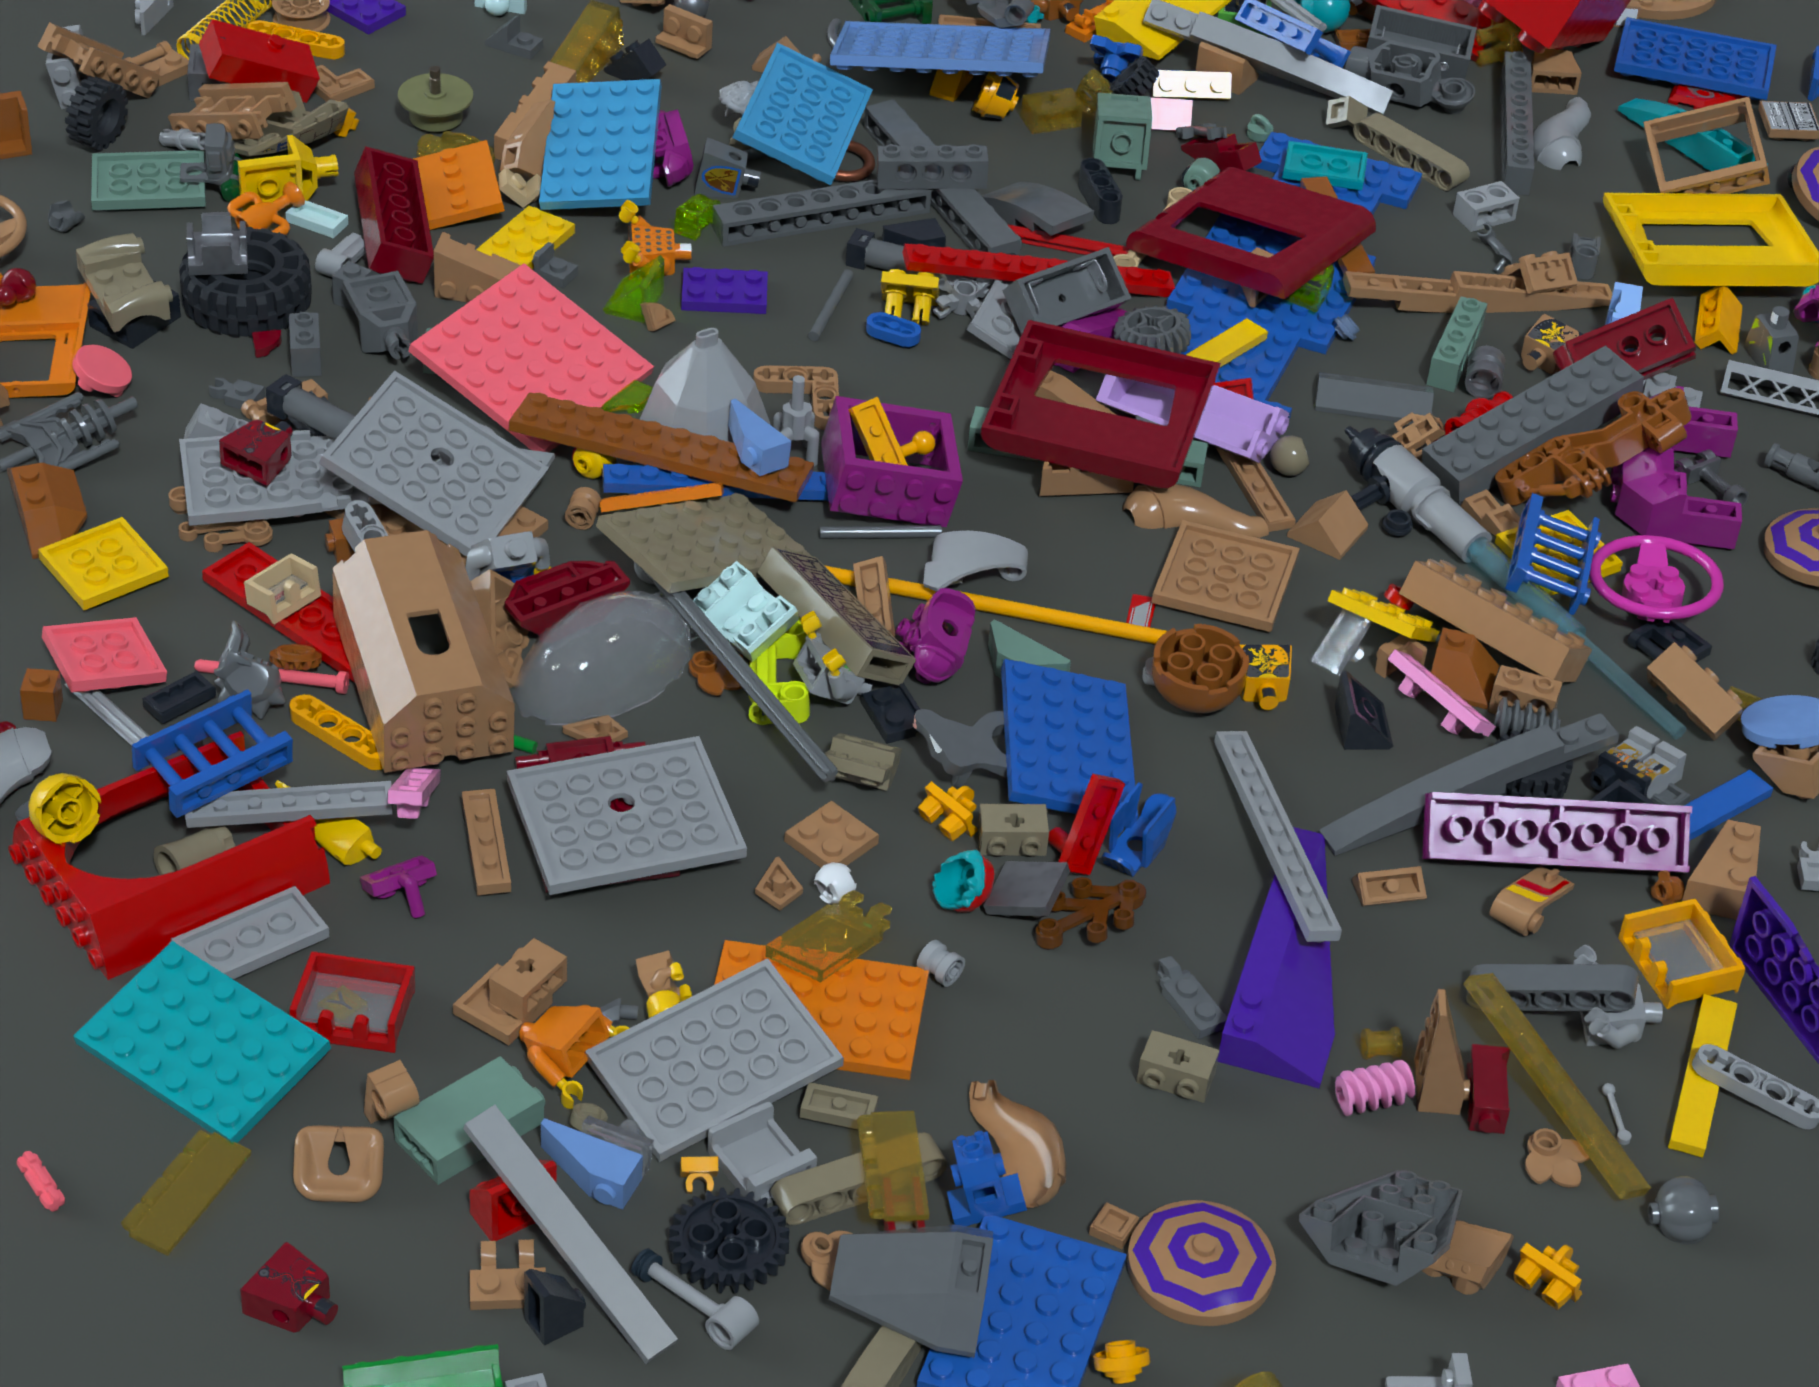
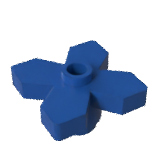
M1092 35L1090 48L1095 52L1093 57L1094 63L1101 65V77L1106 81H1115L1117 75H1120L1121 71L1126 69L1128 64L1133 63L1135 59H1139L1143 55V48L1140 45L1128 42H1113L1107 37Z

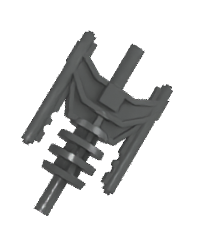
M77 392L20 420H14L1 426V442L12 438L25 444L27 447L0 459V471L4 472L7 468H12L33 457L39 463L73 470L119 448L120 443L118 440H110L109 438L104 440L105 432L103 428L112 435L117 430L114 419L138 408L136 399L134 397L128 398L110 408L107 407L102 399L94 400L96 410H93L88 403L81 405L84 396L82 393ZM81 405L83 417H81L76 409L69 412L70 424L65 418L59 419L56 417L59 412L65 413L68 408H75ZM91 433L97 441H101L100 445L91 446L93 444ZM77 439H80L84 446H91V449L79 452L80 448Z

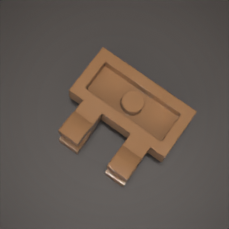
M534 1239L519 1240V1268L496 1269V1241H481V1270H470V1310L525 1308L524 1272L529 1269L546 1272V1267L534 1268Z

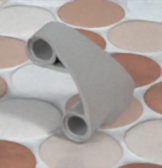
M968 530L941 533L934 539L931 562L925 564L924 587L938 591L940 588L962 583L963 577L993 568H998L1004 579L1019 581L1027 573L1028 550L1022 544L1009 538L981 531Z

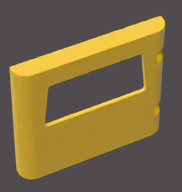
M1604 193L1603 204L1615 223L1630 253L1636 260L1644 278L1652 285L1812 286L1819 282V251L1781 194ZM1642 224L1751 225L1769 246L1655 245L1652 240H1647Z

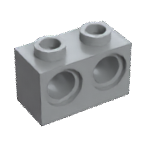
M1502 181L1457 192L1453 215L1470 232L1484 229L1483 224L1486 222L1491 226L1514 221L1520 198Z

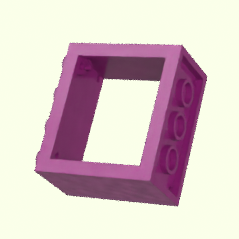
M835 396L821 440L830 511L947 527L963 482L951 413L881 403L899 446L911 442L913 436L920 431H927L934 436L935 447L931 453L927 455L914 453L905 457L906 462L929 465L931 469L856 458V455L868 456L848 409L867 400Z

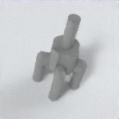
M797 375L793 377L792 399L783 405L782 412H777L774 415L773 427L791 441L802 440V446L807 448L806 461L813 462L814 466L818 464L819 432L814 429L815 414L812 412V406L810 403L804 402L805 378Z

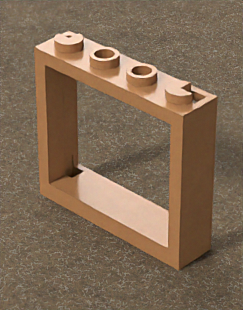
M1749 97L1643 122L1659 193L1729 194L1770 184L1768 166ZM1742 122L1746 123L1755 161L1673 181H1665L1656 143L1696 134L1697 132H1704Z

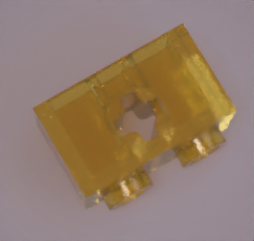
M1072 88L1023 95L1021 119L1032 134L1081 127L1083 103Z

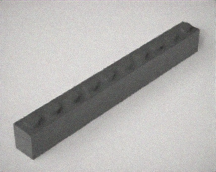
M894 99L865 107V130L879 146L890 144L897 146H914L917 144L936 146L930 137L919 128L918 124L907 115L905 109L901 108ZM931 189L932 206L971 250L991 253L1001 252L1005 254L1015 253L1020 256V250L1022 249L1021 238L1013 232L1007 222L995 212L994 208L984 200L979 191L975 189Z

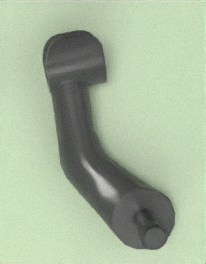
M1486 222L1483 225L1488 232L1486 234L1477 232V235L1481 242L1489 244L1501 259L1493 270L1495 273H1499L1505 263L1512 264L1513 258L1510 252L1496 239L1492 226Z

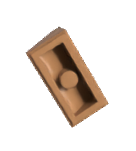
M1421 866L1357 873L1352 878L1353 886L1362 907L1427 899Z

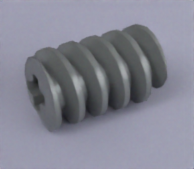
M1503 697L1498 705L1494 726L1499 727L1501 737L1507 734L1509 730H1518L1519 734H1521L1524 730H1533L1546 724L1552 730L1560 728L1561 719L1558 718V710L1555 708L1546 716L1545 706L1541 705L1537 712L1533 713L1532 703L1528 702L1525 708L1521 710L1520 700H1515L1512 706L1508 707L1507 697Z

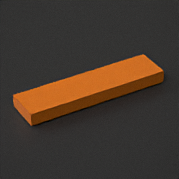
M716 482L608 497L600 501L601 512L716 497L724 494L723 483Z

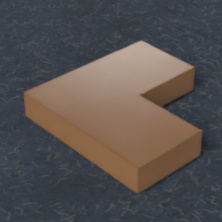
M324 65L316 67L320 80L313 91L326 102L330 99L342 101L375 88V80L360 68L336 76Z

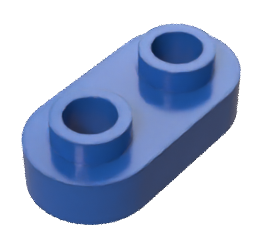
M884 312L872 313L867 317L866 331L875 339L894 343L904 348L912 347L920 342L921 327L913 321Z

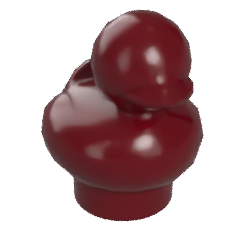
M22 268L8 270L0 282V304L11 305L14 302L20 303L30 300L36 291L34 276L28 270Z

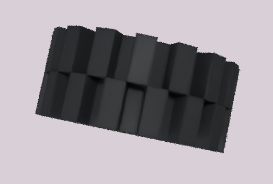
M1141 56L1139 59H1135L1133 63L1128 64L1127 68L1123 69L1120 75H1117L1116 80L1112 82L1111 90L1115 94L1144 95L1146 90L1150 89L1152 84L1157 81L1156 78L1159 77L1160 72L1145 56Z

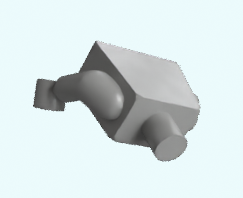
M1583 945L1574 952L1576 959L1573 964H1598L1595 962L1597 955L1590 946ZM1638 984L1635 1005L1628 1011H1603L1598 1007H1594L1591 1011H1580L1586 1045H1610L1613 1048L1619 1049L1631 1042L1639 1041L1642 1037L1645 1023H1661L1663 1016L1662 1004L1660 1002H1643L1641 988Z

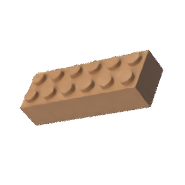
M1428 559L1427 562H1414L1399 592L1400 595L1463 631L1474 635L1477 639L1542 676L1561 682H1576L1592 651L1590 647L1584 645V638L1572 632L1565 634L1559 631V624L1545 617H1542L1541 620L1532 615L1533 610L1521 603L1513 605L1506 601L1508 597L1506 594L1493 588L1489 591L1481 587V580L1469 574H1465V576L1455 572L1457 567L1447 561L1440 560V562Z

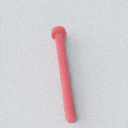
M199 659L195 661L194 668L198 672L214 674V670L218 668L219 661ZM279 669L282 682L336 688V693L346 694L348 691V672L339 671L337 675Z

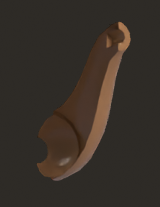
M1141 484L1129 494L1123 505V510L1128 509L1133 514L1135 526L1141 528L1157 529L1163 527L1167 529L1180 527L1182 520L1256 538L1269 535L1268 525L1262 517L1249 516L1231 509L1207 494L1184 485L1175 484L1169 488H1157Z
M988 1080L987 1084L978 1081L971 1082L969 1092L970 1111L976 1121L995 1139L1006 1171L1003 1177L1018 1173L1026 1207L1034 1208L1048 1203L1058 1193L1060 1187L1066 1183L1067 1162L1062 1138L1055 1124L1042 1113L1013 1102L1001 1095L995 1080Z

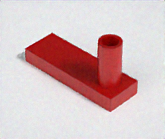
M1092 773L1070 833L1068 834L1060 827L1053 828L1049 832L1048 843L1061 853L1058 862H1067L1070 872L1091 874L1125 787V783L1120 779Z

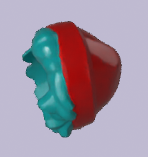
M978 850L963 851L947 858L941 864V872L934 875L932 886L935 899L946 910L950 909L964 913L975 910L986 902L993 890L994 868L992 863L982 856Z

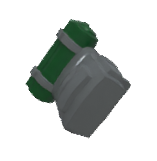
M206 124V162L182 163L180 166V182L217 184L220 187L223 198L230 202L240 196L238 161L243 160L240 154L235 153V143L232 135L226 131L224 124ZM194 169L202 171L199 175L187 174L188 171Z

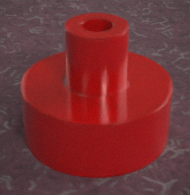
M1390 584L1384 596L1391 604L1405 610H1411L1414 602L1399 594L1401 587Z

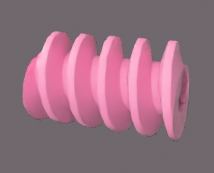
M1395 1060L1392 1064L1385 1062L1379 1067L1371 1065L1366 1069L1356 1068L1353 1072L1346 1070L1340 1076H1337L1335 1081L1336 1097L1345 1116L1352 1115L1353 1105L1356 1111L1362 1114L1366 1110V1102L1372 1111H1376L1379 1108V1099L1384 1108H1390L1392 1097L1394 1102L1400 1106L1405 1102V1094L1409 1098H1413L1415 1095L1412 1072L1408 1064L1403 1060Z

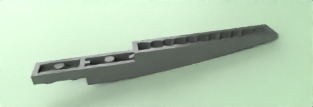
M1602 713L1556 730H1552L1546 724L1485 748L1420 777L1319 829V833L1324 836L1326 845L1336 856L1424 823L1425 793L1446 792L1500 795L1505 793L1507 783L1617 743L1619 733Z

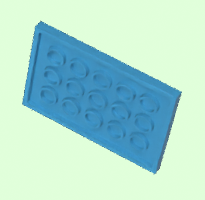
M777 42L732 138L765 153L769 157L788 164L793 169L800 170L818 181L831 185L873 89Z
M660 79L553 84L551 100L555 101L554 118L552 119L550 133L546 139L539 197L541 210L620 207L626 200L634 202L637 206L651 204L662 90Z

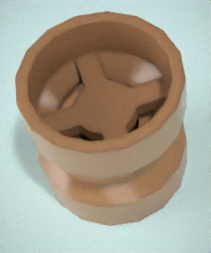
M588 487L576 489L565 512V519L568 524L580 530L590 528L594 524L596 514L600 509V495Z

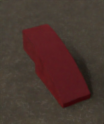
M1235 133L1227 134V138H1215L1214 140H1207V137H1197L1181 145L1182 151L1192 158L1210 159L1221 170L1227 167H1235L1246 171L1262 162L1257 143H1238Z

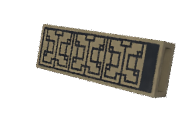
M772 547L757 573L778 595H781L795 606L800 618L811 611L816 613L822 627L817 629L815 633L821 634L822 641L831 650L837 649L838 653L846 661L845 665L857 677L895 685L903 683L916 661L906 648L816 557Z

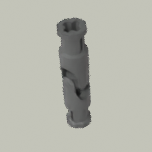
M1774 443L1765 458V467L1777 468L1785 472L1787 477L1800 483L1811 485L1819 490V462L1800 453L1793 454L1782 449L1780 444Z

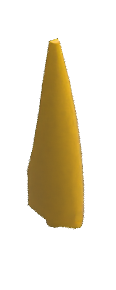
M279 780L275 783L276 788L289 787ZM355 817L315 819L317 825L315 827V840L344 865L355 864L367 856L376 859L381 855L382 848L374 843L370 828Z

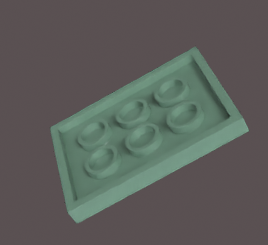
M204 150L93 153L92 210L206 207L205 182H180L181 164L205 162ZM196 169L187 172L189 175H199L202 173V171Z

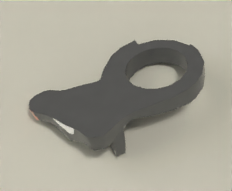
M920 709L916 711L913 727L926 738L931 757L943 765L946 773L953 775L952 786L962 787L972 771L977 768L987 769L1007 777L1006 755L995 746L992 737L997 735H1005L1004 711L989 712L981 717L973 726L943 718L931 710Z

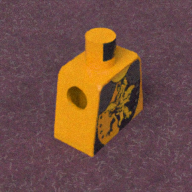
M1240 645L1246 656L1249 655L1247 679L1240 694L1241 699L1245 702H1259L1260 707L1264 710L1274 709L1279 702L1287 700L1291 677L1292 646Z

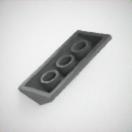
M1319 372L1315 411L1397 422L1412 412L1424 416L1428 413L1432 414L1434 391L1433 387Z

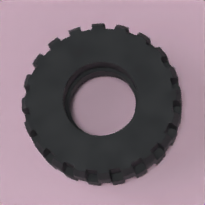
M246 227L248 274L189 276L187 251L182 258L179 273L182 304L192 320H195L200 327L210 329L212 333L218 335L225 334L233 338H252V332L289 328V314L306 312L309 307L312 286L309 258L296 241L290 240L287 235L280 232L275 233L265 228L253 229V227Z

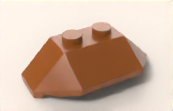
M46 463L7 468L32 559L39 558L38 549L77 534L87 519V511L74 470Z

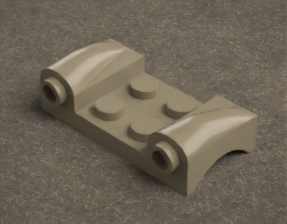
M134 233L111 236L76 249L78 269L113 332L120 331L125 324L140 316L152 315L164 320L171 319L169 302L173 301L171 288L168 284L164 285L162 281L153 282L141 259V254H145L141 237L136 238Z

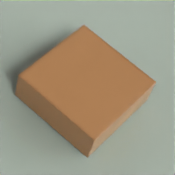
M1106 1202L1091 1224L1089 1235L1122 1250L1138 1225L1139 1217Z

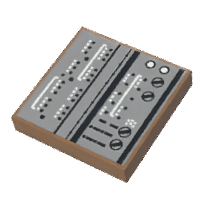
M1760 101L1758 110L1769 138L1774 140H1783L1785 138L1798 139L1800 141L1819 139V124L1811 103Z

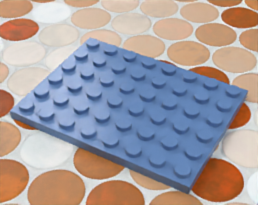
M845 21L830 54V65H837V69L850 70L853 66H863V70L876 71L879 70V67H889V70L893 72H903L905 68H915L916 72L930 73L932 69H941L946 74H956L958 70H966L972 75H983L985 71L996 72V75L1010 76L1012 72L1022 73V76L1036 77L1038 73H1043L1051 29Z

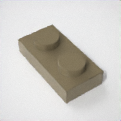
M809 1083L800 1108V1118L870 1132L878 1106V1096Z

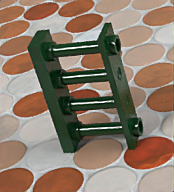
M849 0L865 22H881L883 19L909 14L915 16L921 24L932 22L933 0ZM901 1L905 4L886 9H880L878 7V5Z

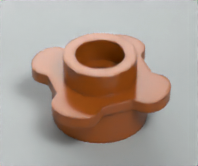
M1667 870L1660 871L1658 881L1651 887L1652 897L1661 901L1663 906L1681 901L1685 892L1681 879L1677 876H1670Z

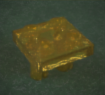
M1507 18L1503 24L1491 20L1490 27L1476 30V41L1479 46L1491 43L1490 48L1476 51V54L1479 55V58L1476 59L1478 66L1482 67L1498 61L1503 63L1505 51L1523 52L1522 43L1517 38L1522 29Z

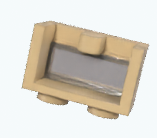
M292 553L244 581L247 604L267 614L274 625L321 596L317 567Z

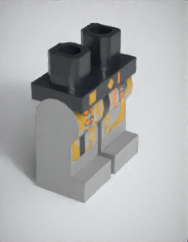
M1635 726L1629 731L1628 738L1625 741L1599 755L1597 767L1591 774L1590 786L1601 791L1620 779L1645 797L1651 799L1655 793L1660 794L1666 790L1669 783L1675 784L1682 779L1687 754L1665 741L1659 743L1660 739Z

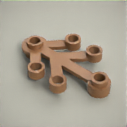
M184 486L175 487L169 492V505L177 514L187 513ZM264 519L189 526V521L181 523L178 527L179 538L186 542L195 540L198 537V533L210 532L204 536V548L208 552H218L222 550L223 544L250 542L255 546H262L273 538V530ZM228 529H231V530L234 531V532H228V533H222V534H219V533H217V532H213V531H221V530H228Z

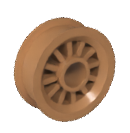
M272 0V7L276 11L273 16V23L320 32L330 24V15L326 11L330 1Z

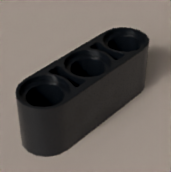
M1097 158L1082 160L1078 187L1089 207L1094 210V216L1103 224L1119 222L1123 195L1102 160Z

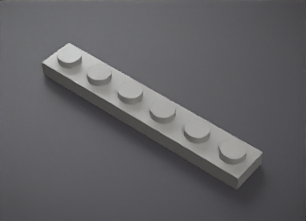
M391 781L231 791L185 814L187 828L296 821L308 815H311L314 819L393 814V804H388V790L392 783Z

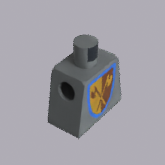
M706 138L694 195L736 199L739 197L742 184L758 187L761 172L746 168L748 154L745 151L714 139Z

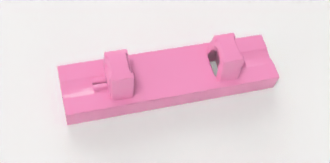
M1395 649L1388 658L1391 663L1406 674L1398 688L1402 693L1415 699L1424 689L1449 710L1441 723V726L1447 731L1458 735L1466 725L1472 731L1489 737L1496 726L1411 655Z
M410 768L401 774L388 790V804L397 805L399 818H419L421 807L429 805L431 793L440 783L441 769Z

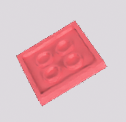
M137 617L43 626L42 639L71 692H88L90 690L107 688L118 689L135 685L147 686L166 682L167 670Z

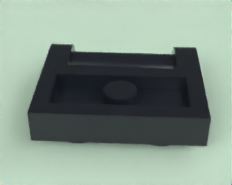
M1654 619V622H1648L1635 629L1627 641L1633 648H1640L1654 660L1664 651L1651 642L1649 638L1665 649L1674 642L1680 648L1685 645L1697 657L1696 663L1709 656L1712 650L1711 644L1677 619H1672L1669 623H1663V619Z

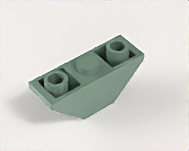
M995 619L991 621L988 647L995 676L1002 679L1001 667L1004 659L1022 661L1028 664L1070 672V659Z

